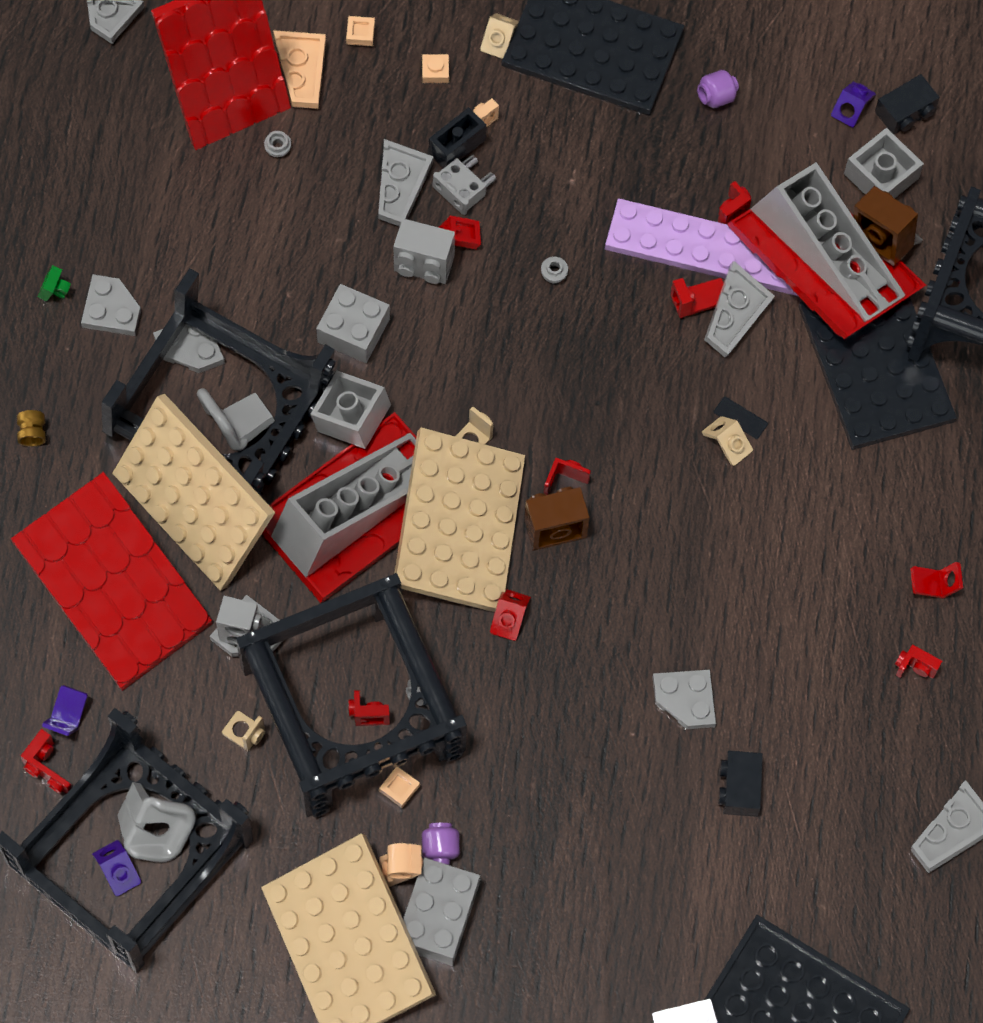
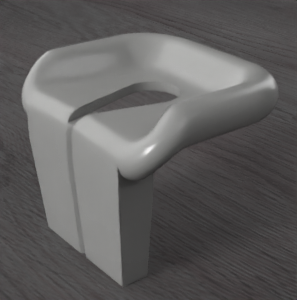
M201 388L197 391V397L205 412L213 417L232 450H244L249 441L275 421L256 393L222 410L206 389Z
M135 782L132 783L117 815L126 852L136 859L154 862H168L176 858L181 853L196 821L195 812L189 805L149 797L141 783ZM146 823H167L169 825L168 831L162 835H155L143 828Z

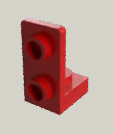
M683 278L674 280L670 296L679 318L715 308L724 284L723 280L717 278L691 287L686 286Z
M41 729L20 756L25 765L23 769L35 778L40 775L48 781L46 784L55 792L61 794L63 791L67 794L72 789L71 784L40 763L41 760L45 761L50 756L54 748L51 735Z

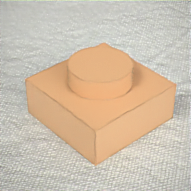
M349 16L347 44L373 46L375 18Z
M422 54L423 83H449V54Z
M490 99L485 104L480 103L477 105L473 112L489 126L498 119L499 105L493 99Z
M396 767L380 786L379 792L403 808L420 787V783L402 769Z

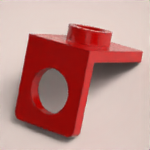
M555 458L544 485V494H549L557 473L588 484L591 470L582 467L576 461H564Z
M955 562L941 570L913 566L910 569L914 594L943 599L963 588L961 564L959 562ZM953 571L955 574L954 584L951 587H949L947 580L949 574Z
M505 589V592H502L499 597L490 633L513 641L517 640L524 613L531 597ZM509 597L517 598V599H519V600H521V601L514 600V599H511V598H509Z

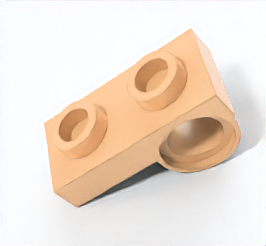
M406 843L388 845L387 854L379 857V866L388 887L421 875L423 866L421 845Z

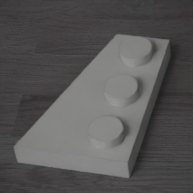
M384 139L378 218L400 226L402 218L408 219L434 162V157Z
M735 261L730 264L704 339L724 357L732 351L775 297Z
M966 780L959 787L953 798L949 799L941 813L928 825L912 845V853L928 873L983 839V802Z

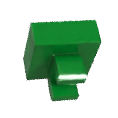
M52 265L45 276L37 296L38 298L48 301L51 295L54 294L64 299L71 283L59 279L62 269Z

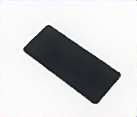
M725 396L713 411L719 417L723 416L737 420L742 430L755 439L760 437L768 425L767 421Z

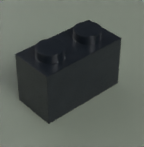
M922 74L880 97L875 113L893 134L901 130L905 132L912 128L918 120L930 118L937 110L940 97Z
M468 107L429 138V155L433 156L434 160L443 168L457 158L462 160L486 141L487 125Z
M728 750L725 760L721 759L719 776L724 777V787H719L718 805H723V814L758 817L761 807L763 753Z

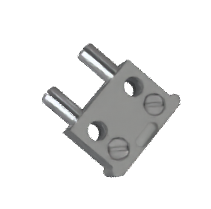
M471 155L463 162L457 158L440 172H434L432 187L463 215H466L469 208L485 197L486 187L496 180V176L492 172L480 180L469 170L478 161L474 155Z

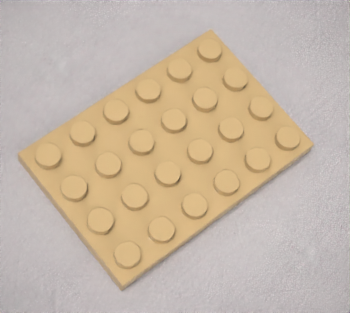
M165 394L157 396L113 471V475L219 590L229 586L275 514V511Z
M420 428L417 431L394 574L397 573L401 581V589L492 612L496 611L499 597L502 592H505L525 455L425 428Z
M359 834L261 887L319 1023H383L436 995L365 834Z

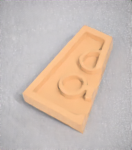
M273 31L292 107L318 109L326 34Z

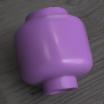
M720 70L703 76L697 91L703 104H707L711 108H717L733 102L739 86L734 76H731L725 70Z
M451 823L429 824V828L422 832L423 857L446 865H450V860L458 858L460 854L459 831L452 828Z

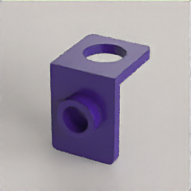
M852 82L842 90L831 116L850 127H854L865 104L872 100L876 93L862 84ZM850 103L853 105L855 113L852 117H845L842 114V104Z
M65 685L61 686L51 718L44 721L42 727L66 736L77 731L88 694Z
M118 840L92 854L101 867L115 896H119L141 883L126 850ZM115 850L112 854L108 856H103L107 852Z

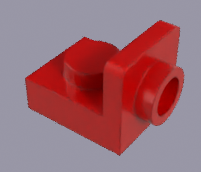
M736 181L730 184L728 194L730 199H727L719 208V223L728 224L750 209L751 195L745 187H740Z
M450 215L438 227L455 232V246L477 249L481 245L480 224L477 220Z
M912 644L908 653L902 650L895 663L899 667L896 676L901 678L909 665L913 667V671L922 677L929 676L933 679L942 660Z
M354 690V699H349V717H355V726L390 725L389 705H383L382 702H369L364 706H360V690Z

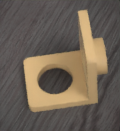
M497 13L489 18L480 50L503 58L510 44L514 28L517 27L519 21Z
M472 407L469 410V423L455 437L463 438L467 434H473L478 438V443L486 445L493 436V422L486 414Z
M722 416L702 431L704 436L717 439L731 465H736L753 451L737 420ZM724 425V426H723L722 428H720L719 430L713 431V430H714L715 428H717L718 426Z
M237 711L222 730V734L246 751H249L253 744L257 745L265 734L263 718L258 716L254 721L242 712ZM244 722L249 726L248 731L243 737L234 735L233 727L236 723Z

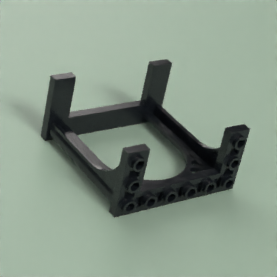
M971 186L968 196H961L948 235L941 249V253L945 254L944 260L938 258L933 274L938 275L936 281H929L925 296L929 297L928 303L922 301L906 346L911 347L907 357L909 359L918 361L921 353L927 347L940 342L963 341L983 346V312L971 299L965 282L966 267L970 258L983 247V237L978 236L974 232V230L983 228V199L979 198L981 190ZM969 238L974 242L972 246L967 245ZM957 261H962L964 264L960 265ZM953 281L959 284L958 287H951ZM950 295H959L963 298V302L958 305H949L945 302V298ZM965 308L971 311V315L964 311Z
M189 268L175 289L174 313L127 385L116 379L103 399L102 432L111 437L116 432L129 440L133 439L144 419L132 413L130 409L184 326L188 325L255 363L267 375L274 388L276 396L275 421L267 433L247 449L235 453L221 454L227 461L232 462V466L262 497L263 493L261 491L265 483L268 485L272 483L277 474L275 467L279 461L284 462L291 451L290 443L293 439L298 440L305 429V425H303L307 416L312 418L310 414L316 406L317 400L323 394L335 373L333 371L336 364L334 360L335 349L325 344L318 355L305 356L287 351L266 341L198 302L199 273ZM280 375L283 377L284 380H286V378L290 380H287L281 384L277 381V378ZM288 388H298L302 392L301 396L295 400L283 398L282 393ZM287 406L295 408H292L288 411V414L290 415H284L282 412L284 407ZM276 430L279 434L278 436H273L271 432ZM258 450L265 452V454H261V461L255 456ZM248 458L251 460V463L243 474L239 469L238 463L240 459Z
M397 573L236 638L240 666L244 676L253 673L300 780L301 805L306 818L311 815L319 817L329 812V808L333 807L332 790L337 787L340 790L346 789L361 777L372 778L382 772L383 768L390 765L394 767L401 766L410 760L409 757L419 753L423 756L435 751L440 762L445 759L447 761L456 760L463 755L462 752L466 751L467 724L463 715L457 716L403 599L401 581ZM371 605V613L375 622L385 620L406 666L411 682L410 702L401 721L383 737L369 743L357 745L332 742L315 733L301 717L270 646ZM422 699L423 707L428 706L429 710L416 708L415 704ZM413 716H423L430 722V727L425 730H418L410 724L409 720ZM405 730L411 734V736H404V739L398 737L399 733ZM316 743L322 745V748L317 753V757L313 754L316 752V749L312 747V744ZM377 744L383 746V748H380L378 750H375L374 747ZM336 750L340 755L339 762L334 768L327 769L323 765V759L329 751ZM347 754H357L358 757L356 759L353 757L346 763Z
M114 708L107 716L111 727L107 741L86 773L21 845L2 831L0 833V853L7 865L133 971L138 973L145 965L143 957L237 850L241 846L247 849L254 840L250 825L251 820L247 816L249 811L237 801L233 804L227 798L223 803L220 800H216V802L206 796L208 791L198 782L194 784L189 782L185 778L186 773L176 764L168 765L163 760L165 758L158 749L153 746L149 749L142 743L143 738L140 736V729L136 725L138 721L133 715L127 711L121 713L118 709ZM132 763H139L143 768V774L141 779L135 783H141L146 791L159 794L169 801L187 804L193 810H196V814L205 816L195 821L190 833L189 855L181 874L126 935L116 925H113L110 930L38 871L36 867L93 804L109 794L130 789L134 781H131L128 777V768ZM120 770L123 781L119 784L113 783L112 780L118 778L117 772ZM149 770L152 772L155 780L159 778L158 783L151 784L147 781ZM176 792L180 796L178 799H173L171 795ZM202 824H212L216 826L217 831L213 836L205 838L198 836L196 829ZM199 844L204 846L211 845L208 849L204 847L201 854L196 850Z

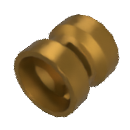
M26 410L18 413L17 424L20 427V431L17 433L18 443L29 447L44 444L46 439L45 431L42 430V427L45 424V414L37 410Z

